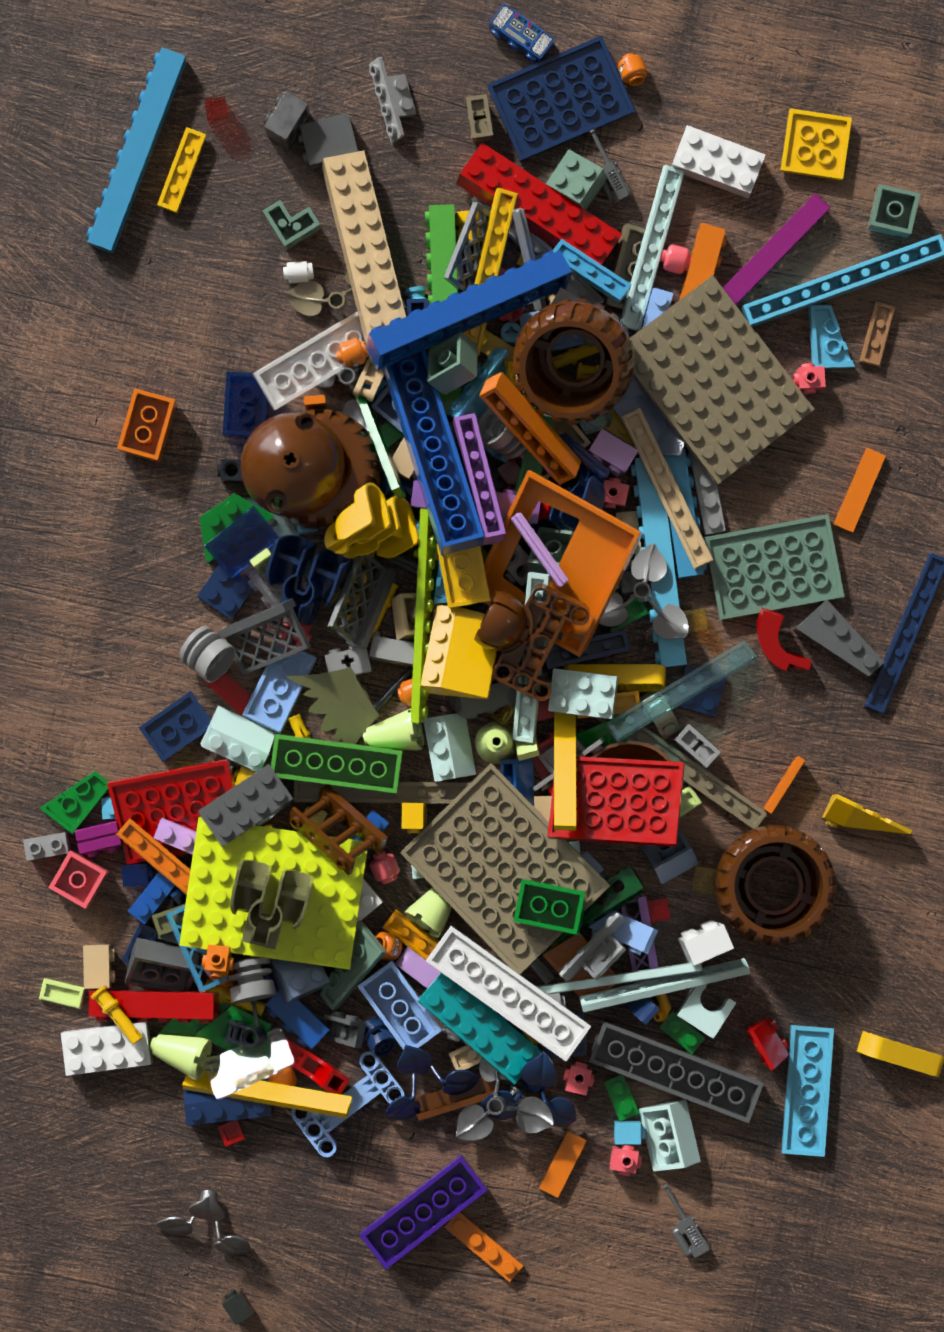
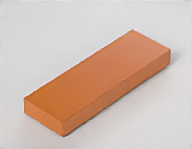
M324 395L304 397L306 411L311 409H328Z
M800 756L794 758L763 808L765 812L772 814L805 761Z
M567 1130L539 1189L557 1198L559 1197L587 1141L586 1139Z

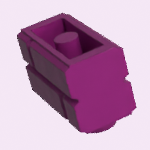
M113 821L75 830L80 855H86V858L99 856L98 851L106 850L107 854L119 851V847L123 845L121 838L116 835L119 832L117 822Z

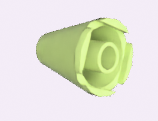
M411 709L372 725L363 733L365 745L395 750H422L421 746H424L422 724L411 723Z
M490 722L484 725L478 731L475 738V747L479 756L492 764H500V760H509L516 751L515 740H512V728L502 722ZM495 737H498L501 740V743L498 746L494 745L492 742V740Z
M432 887L404 913L407 914V918L422 929L430 930L429 934L431 936L439 938L453 907Z
M159 1034L157 1038L154 1037L152 1039L150 1049L157 1058L190 1078L199 1080L208 1065V1062L205 1061L207 1055H211L212 1040L200 1037Z

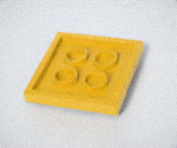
M789 109L780 172L842 181L852 118Z

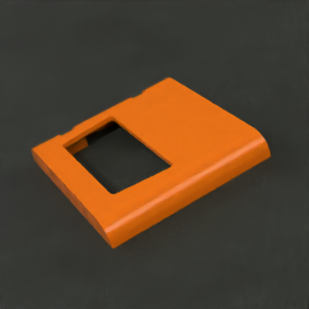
M528 470L503 522L506 532L504 541L493 544L484 563L491 600L483 603L489 606L496 592L504 591L516 597L523 606L525 605L526 593L504 578V573L522 537L511 521L514 515L522 513L529 522L537 503L542 502L578 518L577 528L559 563V567L568 578V582L562 587H558L552 579L550 587L585 603L590 609L589 620L584 625H575L565 620L560 630L564 634L561 639L556 638L554 642L580 657L588 647L641 539L642 532L535 472ZM563 600L555 602V606L558 609H564L567 606ZM579 609L574 612V615L581 619L586 616V613Z

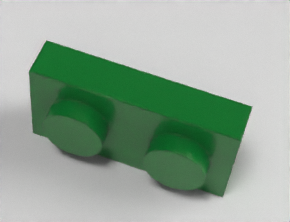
M673 1011L669 1013L666 1020L659 1026L663 1032L691 1054L695 1052L705 1039L703 1035Z
M619 1074L603 1081L619 1121L639 1114L624 1075Z

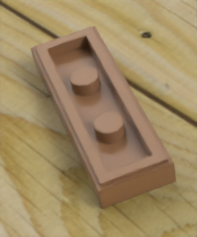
M875 301L859 363L877 368L880 367L896 306Z

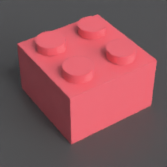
M71 850L48 888L87 909L110 871Z

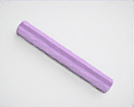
M517 513L514 515L511 521L558 587L565 585L568 582V578L523 514Z

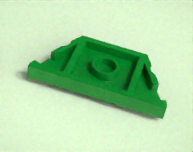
M233 493L200 516L207 563L271 520L274 515Z
M233 1004L218 1015V1018L212 1019V1023H208L196 1031V1036L210 1039L213 1044L267 1070L270 1069V1022L258 1017L259 1027L266 1031L267 1040L263 1045L253 1048L223 1041L224 1037L227 1036L228 1019L240 1020L255 1026L254 1015ZM252 1033V1040L256 1042L255 1033Z

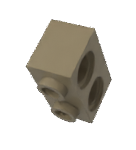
M487 94L466 97L472 144L493 141Z

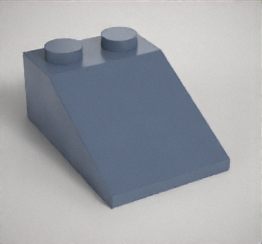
M269 958L271 964L268 965V968L272 969L271 974L286 1004L316 992L330 982L321 965Z

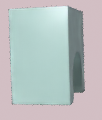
M707 984L692 987L676 1015L714 1039L736 1002L727 997L720 1008L707 1010L700 1002V996Z

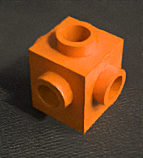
M208 945L207 955H203L202 968H205L204 970L207 975H210V978L222 979L223 977H229V971H233L234 958H231L230 947Z

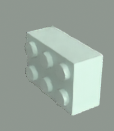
M553 669L552 692L548 711L613 719L619 677Z

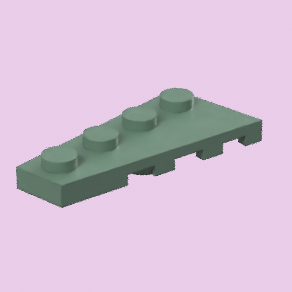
M362 920L357 921L350 970L335 968L334 972H331L328 977L330 982L320 993V996L332 1011L337 1010L387 952Z

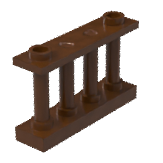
M328 784L321 788L318 803L303 813L296 807H293L288 820L294 829L305 836L347 875L352 874L355 859L369 848L373 849L377 854L381 853L385 848L388 838ZM324 808L333 814L332 817L319 826H316L309 820ZM338 822H342L349 828L333 840L324 833ZM354 835H357L364 841L349 853L340 847L342 843Z

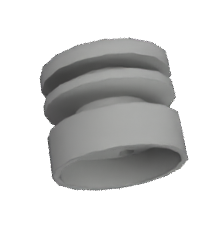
M490 407L483 412L478 420L482 443L506 459L520 456L526 450V447Z
M202 626L186 639L180 650L179 660L190 669L195 670V673L210 683L218 680L230 668L236 655V649L226 640L220 639V636L208 626Z
M253 957L234 963L233 971H229V973L236 972L237 974L227 977L228 981H238L239 984L230 988L232 1003L256 1001L276 995L274 981L264 980L263 976L272 973V969H262V967L271 964L269 958Z

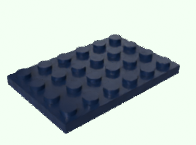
M602 35L487 84V89L520 162L583 136L592 129H599L635 113V109Z

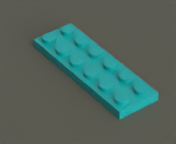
M442 972L438 974L417 1000L422 1007L513 1085L520 1079L523 1066L536 1058L541 1052L491 1007Z

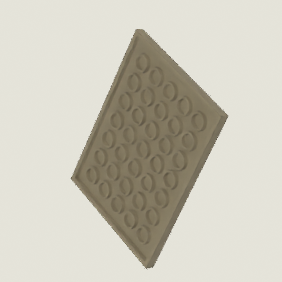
M713 275L630 338L634 345L633 377L716 485L814 410V407Z
M490 763L400 853L512 970L521 975L563 933L557 930L513 922L521 880L527 879L588 892L584 912L611 885L567 840L548 839L549 821Z

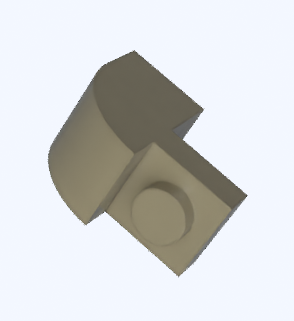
M658 691L648 692L639 698L640 705L653 722L663 740L681 729L674 713Z

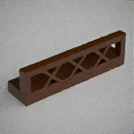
M480 1077L472 1089L460 1095H449L441 1089L415 1097V1100L419 1101L421 1109L417 1113L418 1121L482 1102L484 1098L495 1091L496 1080L487 1082Z

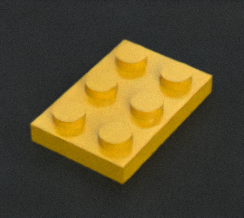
M437 544L448 608L490 601L481 546L441 556Z

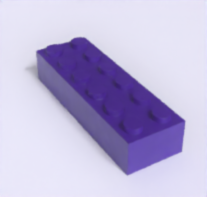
M461 1153L362 1230L360 1237L383 1267L387 1269L484 1194L488 1188Z

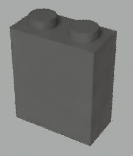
M348 113L300 124L301 131L297 132L299 143H304L306 151L302 152L304 163L309 164L310 170L322 167L323 158L358 152Z

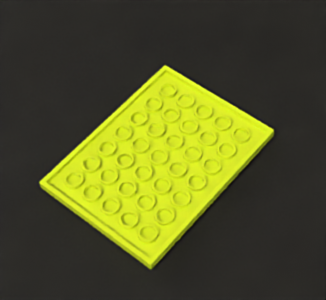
M198 817L179 946L207 949L208 945L229 946L231 953L350 970L367 851L355 859L352 874L347 875L300 832L253 826L224 847H221L201 817ZM348 839L340 847L349 853L364 841ZM240 860H254L272 867L262 905V913L271 915L283 870L300 871L314 878L305 915L300 926L292 929V923L282 921L276 949L242 942L248 912L237 911L236 915H234L230 909L232 890Z

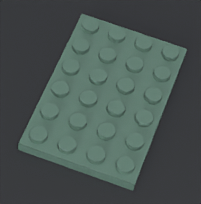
M829 514L704 537V541L714 560L709 562L719 620L757 614L760 612L761 607L773 611L845 597Z

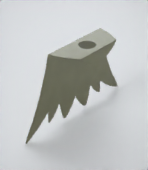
M351 666L321 674L286 676L299 685L311 688L304 695L318 698V700L309 708V712L327 714L322 722L321 731L337 728L334 735L335 742L343 739L342 743L356 744L366 729L380 715Z

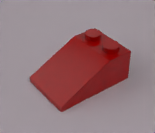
M765 1016L744 1028L763 1064L771 1071L789 1055L787 1052L789 1046L784 1037L779 1038L776 1032L779 1028L773 1018L769 1020Z

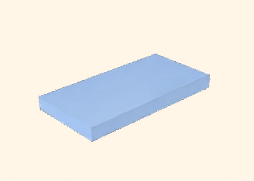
M277 643L275 650L283 654L285 648ZM300 651L297 655L293 654L266 665L242 716L281 734L304 687L291 681L286 676L310 675L317 658L304 651Z

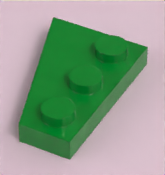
M94 771L40 807V809L70 833L74 834L75 830L80 827L108 791L107 783L109 781L97 771Z

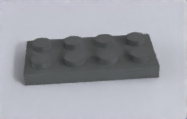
M268 764L200 809L197 813L219 845L224 847L291 802L293 798Z

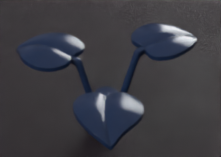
M405 1045L397 1062V1068L401 1073L412 1074V1095L410 1098L400 1096L393 1100L386 1110V1117L393 1120H405L419 1113L421 1105L419 1101L415 1100L416 1074L424 1075L431 1069L440 1083L444 1084L442 1087L443 1092L449 1095L466 1093L477 1084L479 1075H475L468 1070H455L443 1079L434 1068L433 1058L423 1049Z
M544 1051L523 1066L521 1076L525 1082H523L519 1093L514 1099L509 1091L501 1090L498 1092V1096L505 1099L506 1106L517 1107L515 1103L519 1101L525 1088H528L531 1092H538L540 1090L543 1102H545L552 1113L553 1126H567L577 1120L575 1107L570 1100L564 1097H555L548 1102L544 1089L555 1084L557 1071L552 1060ZM493 1093L484 1098L480 1103L485 1112L488 1111V1101L494 1097ZM504 1110L499 1115L489 1114V1116L499 1120H507L512 1118L517 1111Z

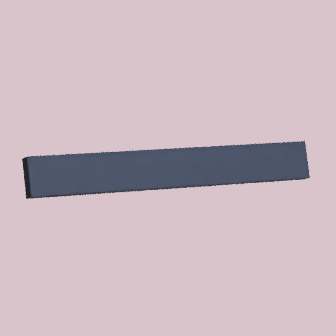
M929 552L864 707L882 715L885 714L944 575L943 557Z

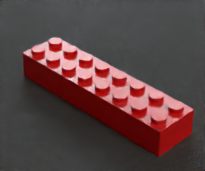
M484 143L480 144L459 174L456 184L490 207H492L497 188L518 193L514 210L523 208L529 232L553 248L563 239L603 266L622 236V233ZM504 194L507 199H512V196Z

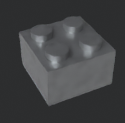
M286 91L284 95H280L275 102L276 108L273 113H268L266 116L264 127L269 138L289 149L297 136V132L300 131V124L305 123L310 115L308 103Z

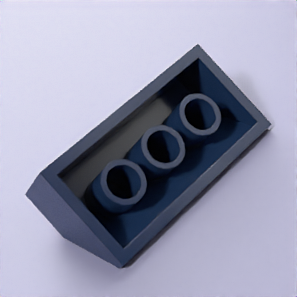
M268 1071L235 1075L237 1077L269 1082L267 1078ZM184 1090L186 1126L272 1116L273 1107L269 1104Z

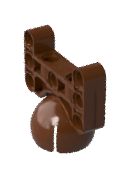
M546 584L536 585L524 606L510 593L497 591L484 615L474 640L483 648L492 651H502L493 672L497 681L538 701H546L551 696L552 684L547 678L538 674L565 620L575 625H584L589 620L590 609L585 603ZM542 590L546 592L547 597L544 600H540L535 596V593ZM563 600L567 606L564 609H558L555 606V602ZM581 609L585 611L586 616L579 619L575 617L574 612ZM544 611H545V616H544V618H543L541 624L539 625L538 623H539V621H540V619H541V617H542V615H543V613H544ZM544 638L548 644L545 647H540L536 644V640ZM525 649H526V652H527V653H526V655H525V657H524V659H523V661H522V663H521V662H519V661H520V659H521V657H522V655H523V653H524V651H525ZM502 666L507 667L509 674L501 675L498 672V668ZM526 676L529 682L527 684H520L517 678ZM544 685L547 687L548 692L541 694L536 688Z

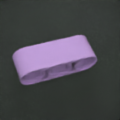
M408 946L395 962L397 966L426 988L429 987L440 973L439 970L426 962L423 957Z

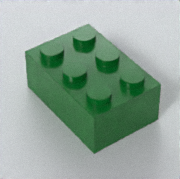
M522 879L513 922L579 935L588 892Z

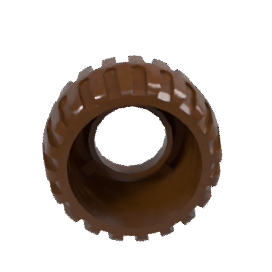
M564 299L556 304L552 303L530 318L518 335L512 364L513 374L516 376L515 384L519 391L522 390L523 396L528 403H532L536 407V412L542 417L545 413L552 416L551 421L560 423L562 420H567L570 425L578 424L583 420L588 423L594 421L600 415L607 414L627 392L634 373V345L630 341L627 327L619 323V317L614 312L610 314L605 311V306L596 303L592 305L587 303L588 300L578 299L577 301ZM572 333L582 334L592 339L598 346L601 355L600 366L592 376L582 380L570 379L558 371L552 359V349L555 342L562 336Z
M311 409L302 412V414H313L315 418L329 426L341 442L346 460L345 476L338 494L326 507L305 517L285 518L302 527L324 530L328 529L332 523H335L338 515L355 502L354 494L357 489L369 482L374 483L378 487L380 486L382 464L370 433L358 421L334 410ZM305 419L302 422V427L310 429L313 426V420ZM294 455L285 459L288 462L287 465H290L291 462H296ZM275 499L272 505L278 510L282 508L283 501Z
M767 825L752 829L734 840L724 852L718 864L715 875V896L719 910L726 922L736 933L753 943L770 947H782L801 942L815 933L824 924L834 905L836 878L832 863L821 845L808 834L798 829L782 825ZM771 860L781 861L790 866L796 874L798 882L797 895L792 903L783 909L775 911L766 910L757 905L749 891V880L754 869L763 862Z

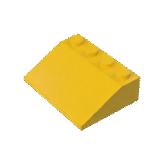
M437 605L421 680V686L428 694L489 699L498 651L483 648L474 640L485 613L460 607L448 608V606Z

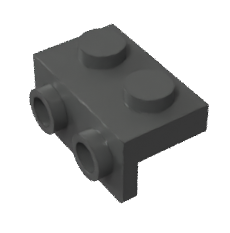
M333 1011L332 1014L324 1013L323 1018L332 1020L328 1040L354 1048L362 1047L366 1023L358 1021L359 1017L346 1015L345 1017L343 1012Z

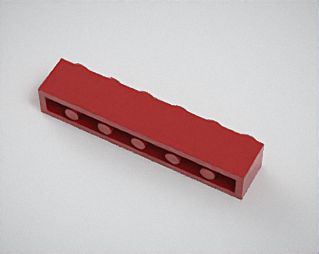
M97 990L89 991V1017H96V1021H108L110 1016L103 1014L101 1006L95 999H91V995ZM107 990L114 1000L117 999L119 1001L118 1006L128 1018H137L138 1022H149L150 1018H157V1022H170V1018H178L180 1023H189L191 1019H199V1023H212V1019L218 1018L219 992Z

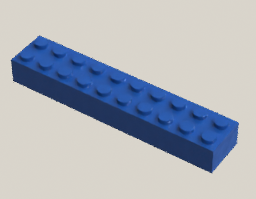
M561 250L547 252L542 258L536 261L534 259L529 260L520 268H510L504 275L499 277L492 276L481 285H471L465 292L460 294L458 292L453 293L442 302H432L428 308L423 310L416 309L405 318L401 319V317L393 319L389 325L373 328L368 335L366 349L378 371L442 343L459 332H467L559 291L560 287L563 289L567 288L572 271Z
M423 350L383 368L438 547L441 556L483 545L484 533L439 392L427 382L428 357L426 351Z

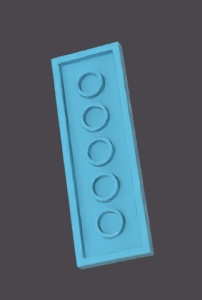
M791 1025L781 1150L783 1154L825 1157L834 1028Z

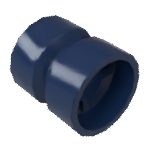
M372 1017L364 1022L366 1027L363 1040L374 1057L388 1055L396 1047L397 1040L380 1017Z

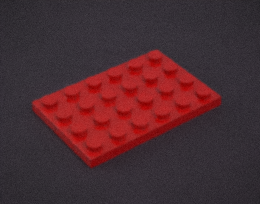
M576 756V830H554L553 781L548 839L677 847L684 762Z
M229 759L109 781L107 783L118 830L131 818L153 838L161 818L196 831L198 817H200L197 812L236 786ZM121 839L127 865L146 861ZM155 839L174 856L188 853Z

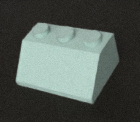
M218 706L200 744L205 749L257 772L262 769L267 759L276 732Z
M456 713L425 719L424 727L434 781L439 782L476 775L466 718Z
M686 1099L668 1101L639 1109L642 1126H645V1139L653 1171L686 1168L701 1162Z

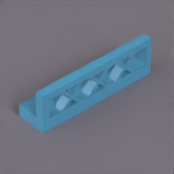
M563 239L560 240L553 249V252L561 250L574 275L617 303H620L622 299L626 300L631 289L630 283Z
M185 906L165 914L178 944L180 943L181 936L178 929L182 930V926L176 925L172 916L180 912L184 914ZM180 946L200 992L228 981L226 977H223L222 979H213V982L203 986L200 977L205 968H202V964L201 966L193 964L191 958L194 951L200 953L202 957L207 955V949Z

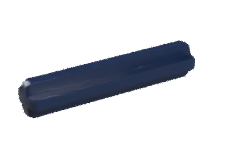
M566 432L560 435L561 439L586 467L602 480L608 477L610 469Z

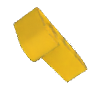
M865 1031L862 1032L857 1052L935 1077L940 1076L944 1063V1056Z

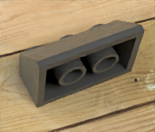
M137 938L131 952L125 984L157 991L189 992L194 978L180 947ZM195 951L191 959L193 964L198 965L199 953Z

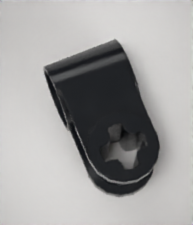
M227 1020L229 1026L227 1036L223 1040L224 1042L248 1048L261 1046L266 1042L267 1033L263 1028L240 1020ZM252 1033L256 1035V1042L252 1040Z

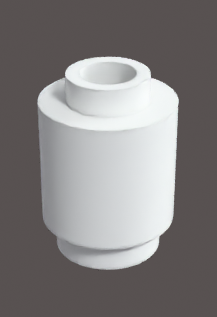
M289 262L287 267H283L284 280H288L289 284L309 282V280L314 279L312 262Z

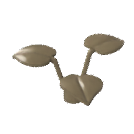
M347 271L345 275V280L349 285H351ZM309 280V282H301L287 291L286 296L290 304L303 315H317L322 310L321 303H329L334 310H339L343 319L347 318L343 310L346 306L345 296L353 291L350 288L342 293L333 292L328 298L322 299L324 297L322 286L316 281Z

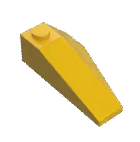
M838 794L832 795L822 818L826 819L825 824L836 829L839 825L841 827L911 834L912 830L890 819L882 818L881 815L874 811L863 809L862 805Z

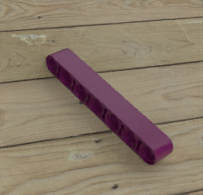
M816 193L723 287L735 305L765 277L831 208Z

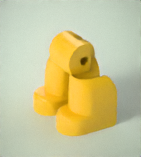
M370 482L356 490L354 494L355 502L338 515L335 523L329 526L324 537L327 549L351 559L370 554L374 551H377V555L380 557L394 558L419 543L414 513L408 501L404 497L399 499L396 495L386 501L379 487Z

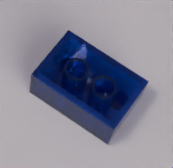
M227 371L222 435L224 438L248 439L254 429L268 419L269 401L253 373Z
M252 505L206 542L204 547L232 579L251 563V559L266 548L269 549L273 546L275 540L280 536L259 510Z

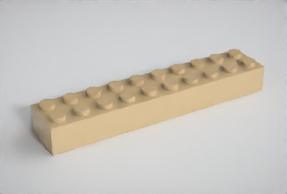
M363 150L323 158L322 171L367 347L368 335L373 328L389 325L393 319L401 317V319L405 318L406 314Z

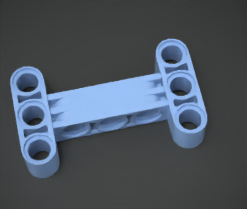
M370 1050L365 1051L360 1057V1065L367 1076L342 1094L351 1096L353 1100L347 1118L380 1093L388 1103L393 1101L389 1096V1092L392 1089L399 1090L401 1096H405L403 1087L380 1057H374L375 1064L372 1066L364 1064L363 1058L366 1055L374 1057ZM379 1072H385L388 1075V1081L380 1083L377 1081L376 1075ZM292 1109L293 1120L318 1153L323 1157L332 1156L336 1151L337 1142L330 1131L347 1118L316 1114L308 1111L306 1117L300 1118L296 1115V1109ZM311 1124H317L320 1127V1133L313 1135L309 1132L308 1127ZM324 1141L331 1142L333 1145L332 1151H324L321 1144Z

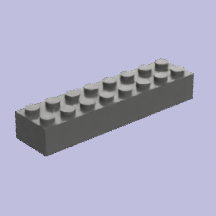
M604 1020L601 1023L588 1061L746 1123L750 1122L764 1085L760 1080Z

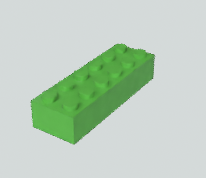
M275 734L271 768L278 778L397 793L403 751Z

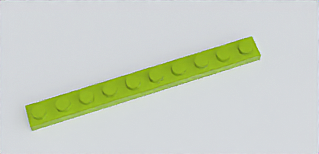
M420 509L411 723H425V719L428 717L426 697L429 694L422 688L421 680L429 646V634L432 631L430 612L433 610L431 591L434 589L432 570L435 568L433 548L436 546V537L427 509Z

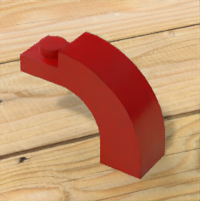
M761 607L756 624L758 643L766 657L775 666L787 671L789 663L796 670L803 671V668L809 670L812 664L809 658L783 649L779 643L778 632L784 618L783 615Z
M288 1038L276 1056L279 1060L310 1077L321 1088L330 1093L341 1095L350 1081L335 1066Z

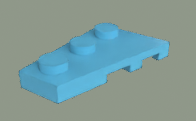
M809 306L811 357L814 367L824 366V369L854 368L855 365L853 360L850 359L847 351L848 347L839 331L840 327L832 306Z

